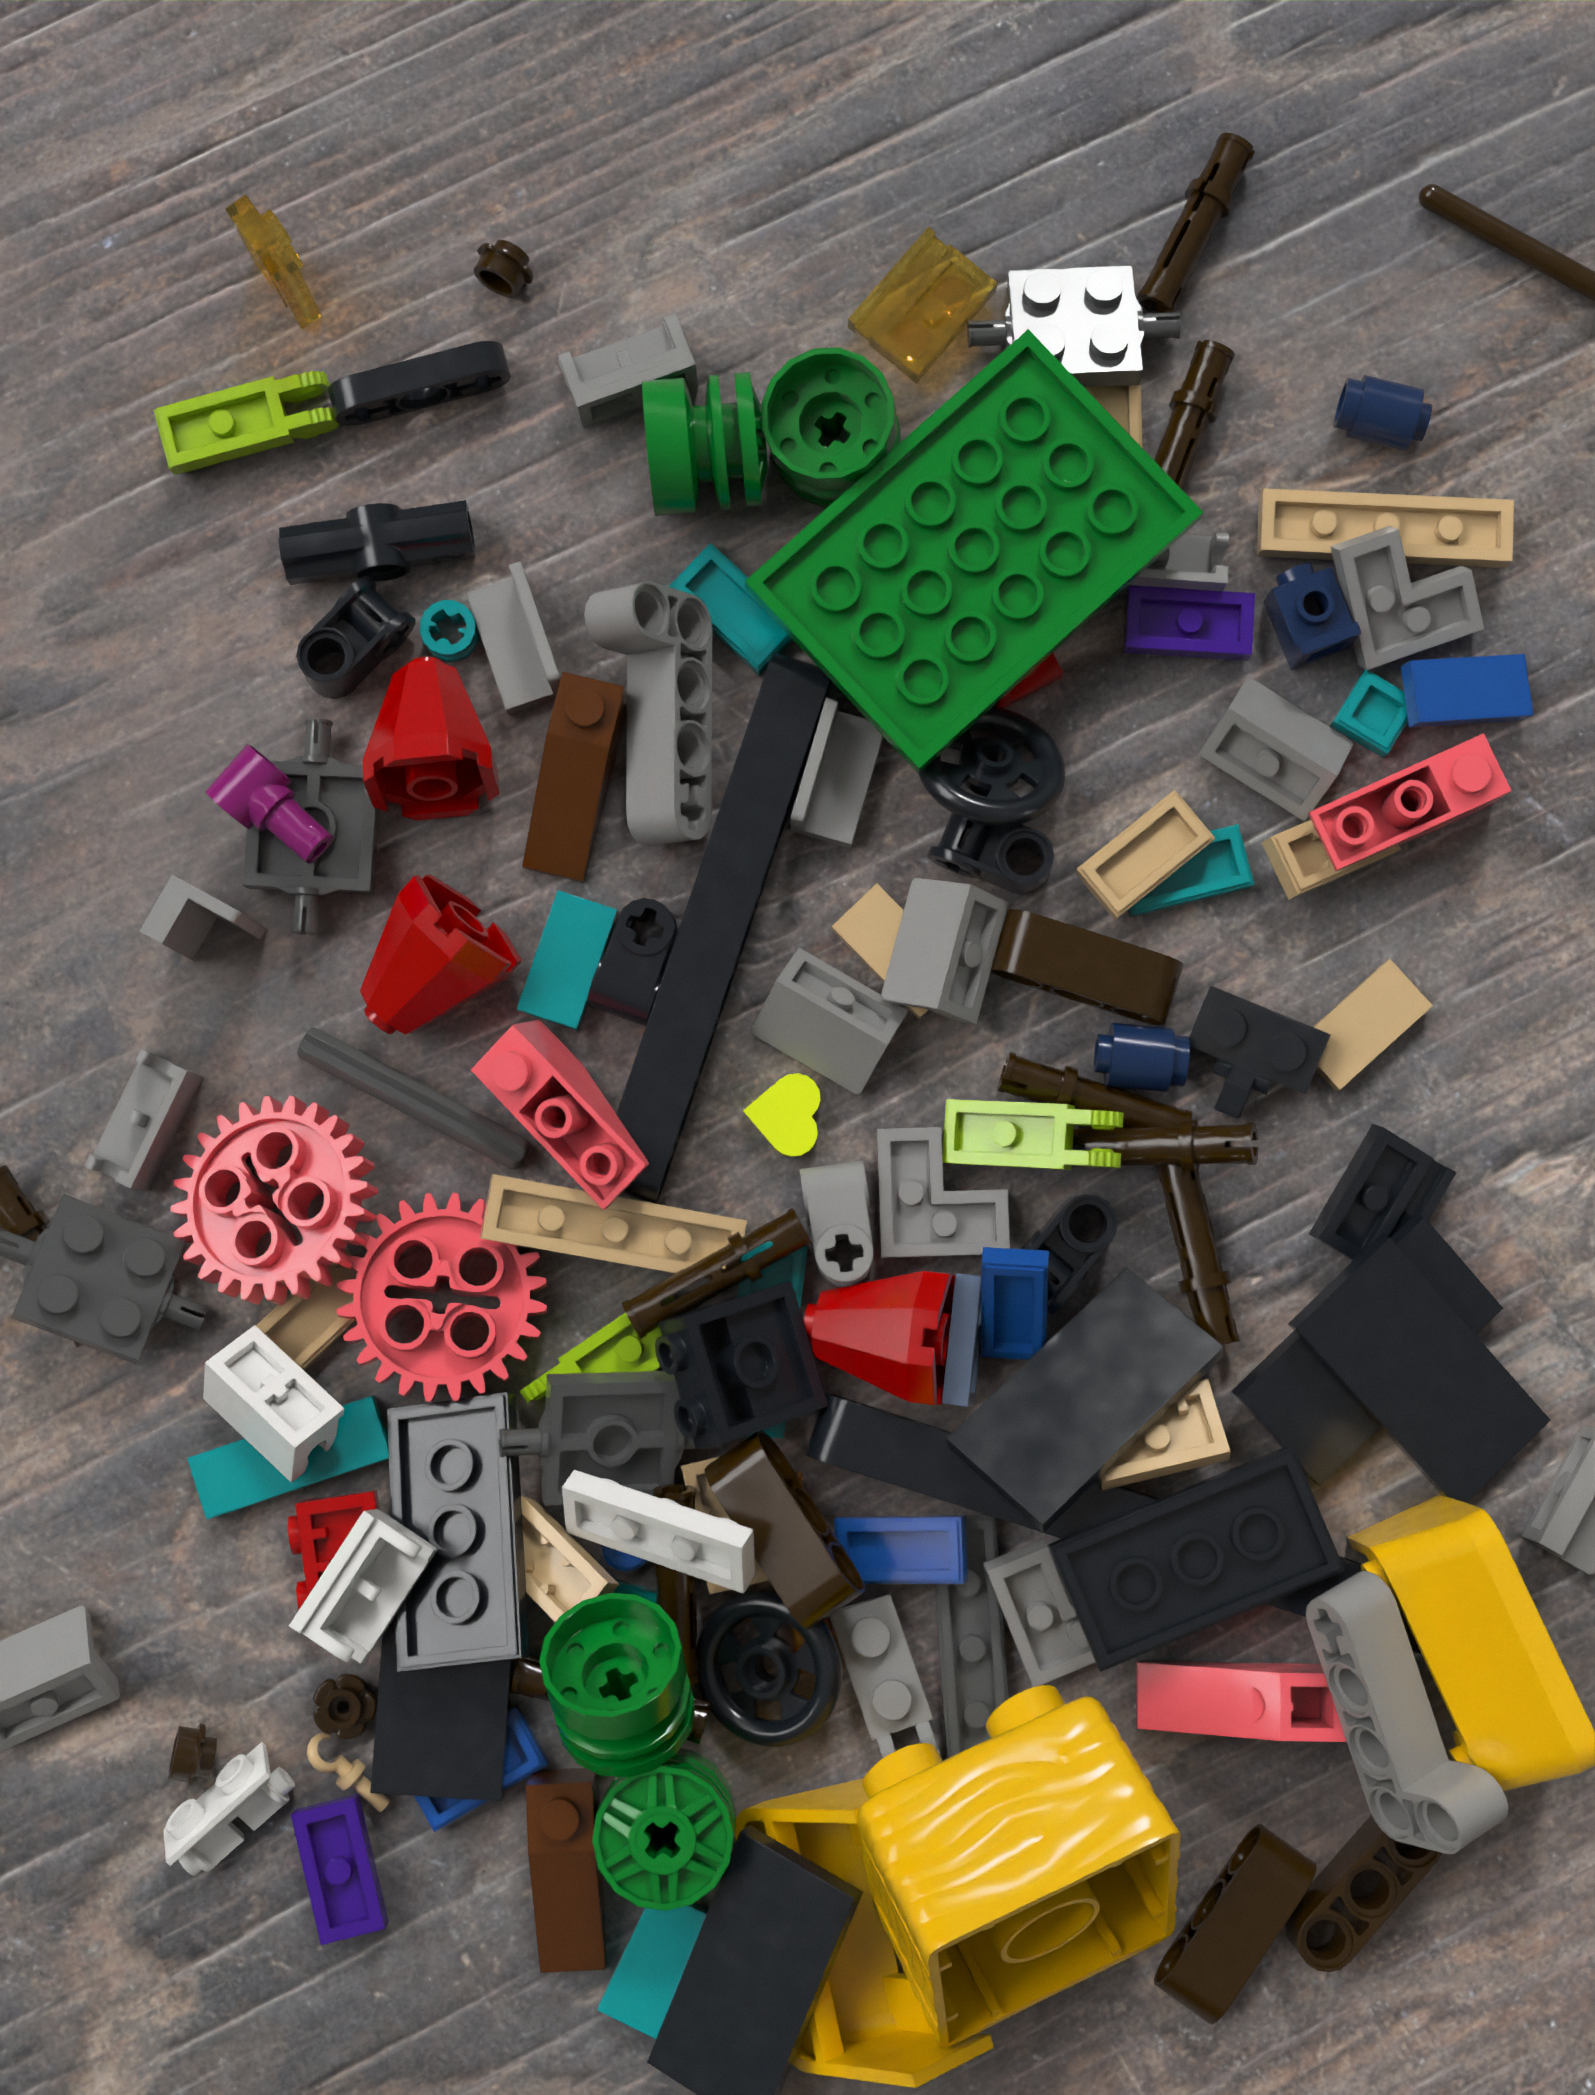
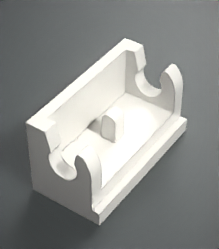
M256 1325L205 1362L203 1399L291 1483L305 1472L309 1462L307 1459L308 1455L316 1445L328 1451L334 1443L337 1435L338 1420L344 1415V1408Z
M381 1510L363 1511L289 1627L298 1633H302L345 1662L352 1658L359 1663H364L438 1549Z

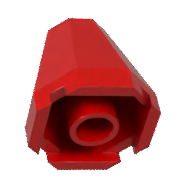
M420 657L410 661L395 672L391 678L362 759L363 783L372 806L388 812V801L401 805L403 817L419 821L468 816L479 809L478 797L485 792L488 801L500 795L498 769L491 746L457 669L444 664L443 661L434 657Z
M431 874L425 875L423 878L420 875L413 876L397 895L360 989V993L367 1005L364 1008L365 1015L376 1027L388 1034H394L398 1030L407 1035L420 1030L503 982L522 962L507 934L493 922L486 929L476 918L481 909L468 897Z
M920 1271L821 1291L817 1304L809 1303L807 1305L803 1320L809 1342L812 1343L814 1357L907 1402L943 1405L942 1397L956 1275Z

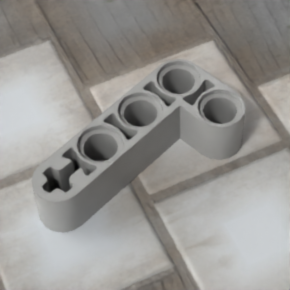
M651 581L596 592L589 597L585 606L584 617L588 633L598 646L627 655L626 817L630 833L637 843L645 847L701 839L707 834L712 817V621L708 608L700 598L693 594Z
M1361 1571L1311 1600L1306 1608L1307 1624L1369 1810L1381 1830L1390 1838L1401 1843L1445 1854H1456L1502 1822L1508 1814V1803L1502 1787L1495 1778L1478 1766L1448 1760L1397 1602L1386 1583L1374 1573Z

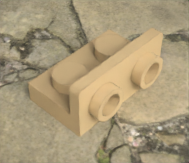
M1209 1380L1198 1381L1099 1478L1102 1490L1224 1462L1230 1459L1231 1451Z

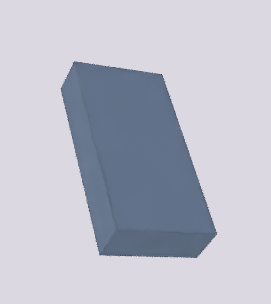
M956 1273L942 1404L969 1407L975 1405L981 1351V1276Z

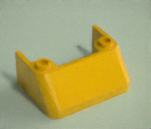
M1439 1494L1347 1537L1352 1549L1366 1555L1369 1560L1361 1565L1362 1571L1376 1574L1391 1590L1398 1609L1402 1611L1457 1728L1453 1732L1456 1747L1447 1751L1451 1761L1475 1765L1486 1770L1495 1778L1503 1791L1580 1774L1595 1767V1731L1499 1529L1483 1508Z
M864 1778L766 1800L743 1809L738 1814L735 1822L736 1841L740 1831L751 1825L863 1892L792 2063L797 2069L811 2074L917 2088L994 2048L991 2034L977 2033L950 2047L941 2048L927 2023L921 2004L915 1997L906 1974L899 1973L894 1948L874 1909L866 1876L858 1826V1810L869 1799L862 1786Z

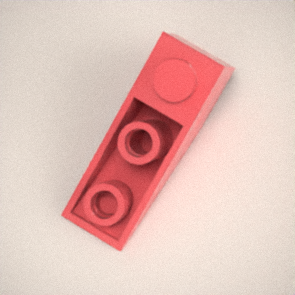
M1483 733L1310 811L1308 815L1335 871H1338L1494 804L1512 790Z
M541 1020L513 1024L471 1069L478 1079L603 1210L607 1209L650 1164L584 1065Z
M1136 1661L1137 1729L1273 1741L1347 1742L1321 1664Z

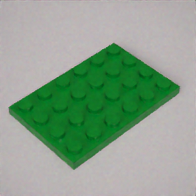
M1027 329L746 579L745 589L919 774L1201 519L1203 511L1041 341Z

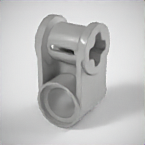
M863 1160L799 1169L807 1226H811L815 1261L819 1274L826 1282L836 1287L859 1284L867 1277L873 1261V1244L869 1224L871 1211ZM841 1240L848 1241L850 1250H861L863 1257L853 1260L852 1271L840 1272L838 1262H827L825 1257L835 1253L836 1242Z

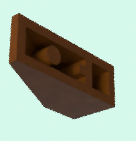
M562 672L546 734L522 864L523 869L581 883L585 882L627 716V692L625 686Z
M586 1768L538 1770L531 1774L526 1784L528 1856L540 1973L606 1970L607 1967L603 1875L598 1869L592 1843L596 1813L600 1805L599 1774Z

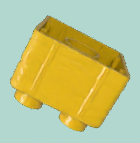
M1041 1685L1029 1688L1003 1702L989 1716L986 1722V1730L990 1739L942 1761L936 1747L932 1744L918 1743L906 1746L877 1762L863 1779L862 1786L869 1799L858 1810V1826L873 1906L902 1964L913 1993L921 2004L924 2016L933 2031L936 2042L941 2048L950 2047L1060 1991L1154 1946L1171 1936L1175 1930L1177 1912L1175 1903L1178 1887L1177 1869L1178 1860L1180 1859L1179 1849L1181 1841L1180 1831L1173 1823L1165 1806L1156 1796L1150 1781L1142 1772L1127 1744L1122 1740L1116 1726L1110 1721L1108 1713L1101 1703L1093 1697L1084 1696L1065 1704L1057 1688L1054 1686Z

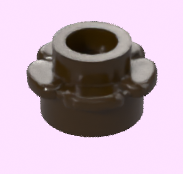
M498 240L495 245L484 243L479 246L477 252L481 256L474 268V274L485 287L501 296L515 298L522 286H525L526 283H532L533 273L527 266L529 257L520 247L506 240Z
M342 1674L336 1680L326 1679L318 1686L313 1697V1701L316 1704L313 1719L317 1727L323 1733L328 1735L335 1733L338 1738L343 1740L353 1739L361 1735L365 1731V1724L367 1721L370 1722L374 1719L377 1710L375 1695L366 1685V1682L354 1674ZM340 1701H347L349 1703L350 1709L348 1712L342 1713L339 1711L338 1704Z
M200 1723L198 1728L179 1726L177 1729L168 1779L187 1782V1789L194 1788L196 1777L210 1778L217 1738L205 1737V1724Z

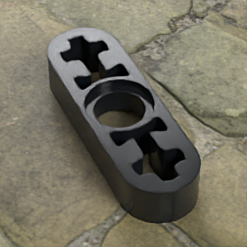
M480 341L342 377L328 387V393L336 422L341 425L351 426L366 424L489 392L505 385L510 380L511 375L503 345L495 341Z

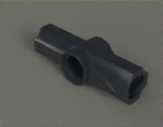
M466 500L403 510L394 504H367L349 510L346 513V518L279 528L280 556L286 580L290 585L354 576L358 580L368 576L374 582L388 581L405 576L410 572V567L476 558L473 527Z

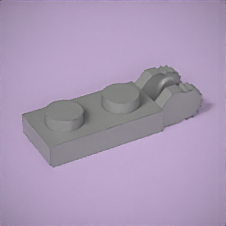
M890 1592L843 1607L829 1617L871 1740L877 1739L882 1758L897 1751L891 1734L912 1726L916 1727L920 1742L934 1745L941 1757L929 1720L933 1719Z

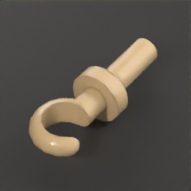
M319 1733L311 1738L307 1746V1757L313 1768L323 1773L335 1771L339 1775L336 1785L343 1791L351 1786L378 1812L386 1808L390 1799L385 1794L370 1793L371 1781L362 1774L366 1767L363 1762L356 1759L350 1763L341 1754L332 1763L325 1762L319 1756L317 1748L319 1741L331 1738L330 1734Z

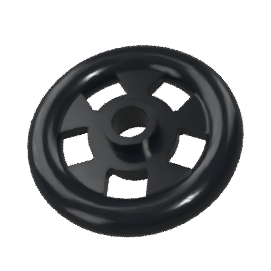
M993 706L947 747L961 751L959 765L941 761L940 754L918 774L929 794L951 813L978 824L1012 826L1034 820L1051 809L1064 788L1065 764L1059 748L1049 734L1039 725L1019 713ZM970 731L994 732L995 738L981 737L973 739ZM1025 746L1036 760L1023 762L1021 755L1014 747ZM1019 779H1023L1034 788L1033 791L1021 798L1009 789ZM963 783H965V785L971 791H973L976 794L986 796V798L975 796L963 790L961 786L963 785Z
M753 1590L726 1600L712 1613L705 1623L697 1644L698 1685L703 1699L711 1702L710 1711L728 1731L756 1745L781 1747L809 1738L826 1723L839 1698L842 1684V1665L835 1639L824 1621H821L811 1629H806L794 1619L776 1591ZM750 1618L760 1635L751 1639L742 1647L732 1630L738 1624ZM784 1622L798 1631L805 1640L797 1652L789 1642L777 1636V1632ZM765 1656H769L776 1663L779 1672L778 1676H772L765 1670L763 1663ZM735 1662L737 1663V1679L742 1689L729 1692L723 1678L721 1665ZM801 1669L816 1675L815 1686L810 1699L794 1692L800 1679ZM757 1699L767 1702L779 1700L781 1703V1720H767L757 1717Z

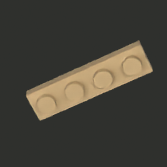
M1263 488L1258 502L1257 557L1333 560L1330 546L1387 526H1392L1399 529L1407 564L1507 568L1513 561L1514 500Z
M492 1174L480 1238L677 1273L730 1244L728 1237L738 1231L742 1237L745 1236L747 1220L617 1197L607 1209L603 1210L583 1190ZM741 1257L726 1264L721 1270L726 1272L739 1265ZM710 1274L703 1277L705 1279H713L712 1275Z

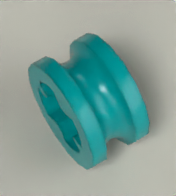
M441 600L433 603L424 611L420 620V635L427 649L435 658L444 662H458L466 659L474 652L479 642V630L472 612L464 604L455 600ZM447 617L453 624H458L462 621L466 623V628L458 629L462 639L453 645L446 638L439 639L438 641L433 639V634L441 633L437 624Z

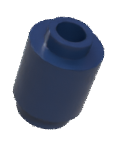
M1364 375L1361 381L1347 378L1339 397L1333 427L1346 430L1348 438L1406 451L1412 440L1420 442L1423 440L1431 418L1432 404L1423 402L1424 389L1367 375Z
M1111 1023L1108 1035H1097L1093 1061L1094 1072L1104 1073V1083L1106 1086L1161 1092H1167L1169 1086L1184 1087L1190 1058L1189 1037L1175 1035L1173 1028Z

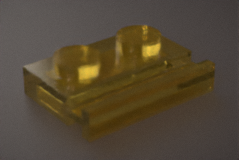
M246 194L226 207L225 211L252 261L286 308L289 306L301 329L321 317L322 314L300 272L304 265L290 244L292 243L290 236L272 210L268 209L260 215Z
M930 227L921 234L848 318V328L851 331L861 334L869 341V345L916 384L964 330L968 320H972L996 293L997 282L951 244L945 245L935 236L936 232Z

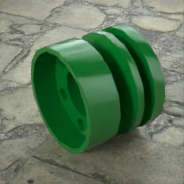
M840 347L815 348L788 360L771 378L761 403L762 431L784 484L801 500L825 509L901 442V429L896 414L894 397L883 373L865 356ZM842 431H845L847 441L844 444L834 440L829 447H826L823 438L826 434L837 437Z
M750 372L734 373L737 402L721 403L719 375H709L706 388L705 405L699 406L692 405L688 386L684 378L642 381L646 445L655 516L695 513L698 506L700 483L706 482L713 483L720 509H731L728 480L744 479L746 508L762 507L761 493L768 471L767 445L762 431L761 403L751 383Z
M607 1593L581 1601L557 1619L544 1638L539 1663L562 1745L576 1763L601 1776L628 1778L655 1770L676 1755L692 1731L696 1707L676 1624L660 1605L638 1595Z
M680 1748L676 1755L655 1770L628 1778L613 1777L605 1790L602 1802L596 1813L592 1843L598 1869L614 1892L638 1907L667 1911L692 1905L716 1887L730 1863L737 1814L731 1786L718 1767L694 1750ZM654 1822L661 1828L667 1826L669 1822L677 1825L674 1839L676 1844L667 1838L659 1844L654 1843L651 1840L654 1829L652 1823Z

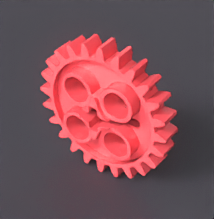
M264 1096L260 1113L256 1108L245 1102L239 1103L240 1121L237 1123L221 1114L217 1116V1124L221 1134L216 1138L201 1132L197 1135L205 1151L201 1157L195 1155L183 1156V1161L194 1169L191 1178L176 1179L173 1184L188 1193L187 1200L171 1206V1212L188 1219L187 1223L173 1232L175 1238L187 1243H193L183 1255L185 1261L197 1266L203 1265L198 1277L214 1285L219 1282V1292L236 1298L241 1293L242 1300L256 1305L260 1304L264 1295L267 1301L277 1305H284L288 1289L293 1295L302 1299L310 1298V1279H314L316 1282L327 1287L333 1285L328 1267L334 1262L345 1268H351L353 1264L344 1249L348 1243L356 1246H365L367 1240L355 1231L357 1223L374 1221L376 1218L375 1214L361 1207L362 1200L378 1194V1188L360 1180L361 1177L375 1168L374 1163L363 1156H356L365 1145L363 1140L352 1133L345 1135L349 1124L336 1115L329 1118V1111L313 1102L307 1108L306 1103L294 1096H289L284 1106L271 1096ZM292 1144V1155L289 1161L284 1166L277 1168V1158L285 1146ZM250 1155L259 1178L252 1174L246 1164V1159ZM240 1181V1192L237 1199L227 1206L226 1195L229 1189ZM264 1183L276 1188L277 1190L273 1194H271V1192L267 1190ZM323 1193L324 1204L321 1211L314 1218L309 1219L308 1207L311 1201ZM277 1206L286 1218L271 1210ZM289 1221L296 1225L303 1237L300 1245H298ZM271 1232V1244L268 1250L262 1256L257 1257L256 1247L259 1239L265 1233Z
M426 1193L423 1202V1212L416 1214L405 1200L399 1202L402 1220L395 1224L379 1213L376 1219L383 1233L376 1239L368 1234L359 1232L367 1240L366 1245L363 1246L367 1252L364 1258L348 1256L353 1264L351 1269L357 1272L356 1279L337 1282V1288L340 1291L354 1296V1302L336 1309L337 1315L340 1318L356 1319L358 1324L343 1335L345 1342L358 1343L365 1341L367 1346L359 1354L356 1361L359 1365L365 1366L379 1359L382 1364L375 1380L381 1385L389 1381L396 1373L400 1375L399 1394L403 1397H407L417 1383L423 1384V1393L427 1403L434 1402L440 1386H447L454 1402L460 1401L462 1384L468 1382L472 1383L481 1396L485 1395L486 1382L484 1375L492 1372L499 1379L507 1382L510 1378L503 1361L508 1356L524 1363L528 1360L525 1351L518 1344L521 1337L527 1339H540L541 1332L527 1322L529 1316L547 1313V1305L531 1299L530 1294L547 1287L546 1278L527 1275V1271L541 1260L539 1253L529 1252L520 1255L517 1251L521 1247L520 1245L481 1239L480 1234L486 1204L480 1198L472 1206L469 1213L462 1211L458 1193H452L446 1209H438L432 1194ZM414 1246L428 1249L432 1253L433 1262L430 1270L425 1275L410 1279L399 1273L398 1260L406 1249ZM479 1253L490 1255L497 1262V1271L489 1283L474 1286L462 1279L461 1269L468 1257ZM441 1282H449L453 1294L457 1296L494 1297L500 1300V1306L497 1309H486L462 1303H449L445 1314H437L435 1306L429 1300L389 1298L385 1295V1291L388 1287L395 1286L435 1293L438 1292ZM411 1309L419 1312L424 1318L422 1334L410 1343L395 1342L389 1334L391 1319L402 1310ZM475 1316L483 1319L489 1326L487 1341L476 1350L467 1351L460 1349L453 1341L455 1326L460 1320Z

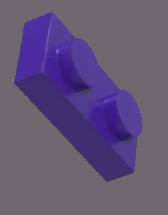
M1129 585L1126 591L1123 653L1248 661L1252 655L1255 593Z
M359 1793L296 1809L291 1814V1819L320 1944L325 1945L385 1929L389 1920Z

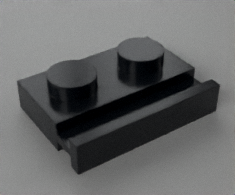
M1372 1124L1310 1230L1309 1235L1353 1261L1380 1234L1392 1237L1415 1213L1429 1221L1457 1172L1438 1163L1434 1158L1386 1128Z

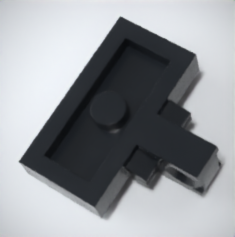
M1210 986L1190 1033L1189 1041L1190 1047L1218 1058L1213 1073L1225 1077L1226 1080L1214 1109L1238 1119L1242 1115L1252 1089L1267 1095L1273 1081L1306 1094L1332 1034L1217 987Z

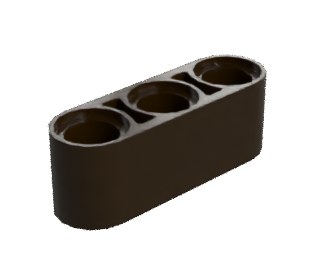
M1008 909L990 972L1010 981L1151 1025L1165 1026L1184 965L1177 959L1028 911Z
M762 1430L753 1433L706 1466L705 1476L729 1518L739 1525L753 1529L754 1557L788 1611L800 1625L806 1629H811L864 1593L863 1580L853 1561L780 1448L768 1434Z
M1371 1814L1311 1883L1306 1894L1285 1924L1288 1939L1305 1962L1317 1971L1333 1972L1341 1970L1352 1961L1432 1869L1442 1853L1413 1845L1406 1848L1395 1847L1394 1839L1381 1830ZM1367 1869L1376 1870L1378 1880L1373 1892L1360 1898L1351 1896L1350 1886L1354 1876ZM1321 1920L1334 1921V1935L1329 1942L1318 1947L1307 1945V1932L1314 1923Z
M1257 1824L1239 1843L1164 1955L1156 1971L1154 1985L1211 2025L1216 2023L1232 2005L1306 1894L1316 1873V1863L1263 1825Z

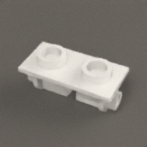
M263 1742L246 1756L241 1754L231 1759L218 1774L214 1785L197 1800H186L172 1813L164 1828L165 1860L168 1865L171 1866L179 1859L182 1867L192 1876H196L201 1870L210 1872L244 1841V1833L231 1821L238 1816L255 1831L290 1800L288 1793L295 1787V1783L290 1775L281 1767H277L272 1773L270 1772L267 1746Z

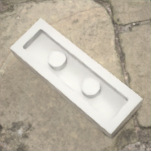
M577 1470L571 1473L562 1486L566 1533L743 1594L755 1576L754 1534L751 1528L739 1525L730 1519L718 1518L679 1505L673 1500L658 1498L622 1486L613 1480L598 1478Z

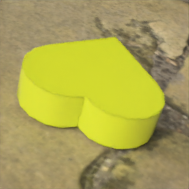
M800 1073L788 1074L779 1079L746 1107L743 1112L780 1154L791 1158L801 1157L810 1152L817 1140V1124L813 1116L819 1108L821 1100L820 1090L815 1081L807 1075Z

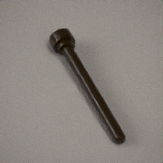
M1429 184L1421 189L1419 202L1423 208L1595 302V271L1436 184Z

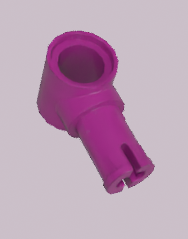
M248 743L205 791L217 805L244 827L251 829L254 825L260 831L268 829L308 864L318 859L333 840V836L294 800L295 794L288 788L292 781Z

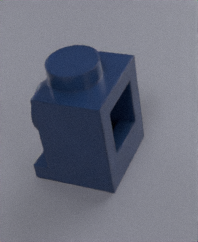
M1305 563L1286 570L1276 577L1278 586L1272 588L1263 601L1290 670L1349 649L1362 634L1358 622H1353L1331 567L1314 572L1312 564ZM1310 597L1315 598L1321 615L1314 616L1307 613L1303 606V600Z

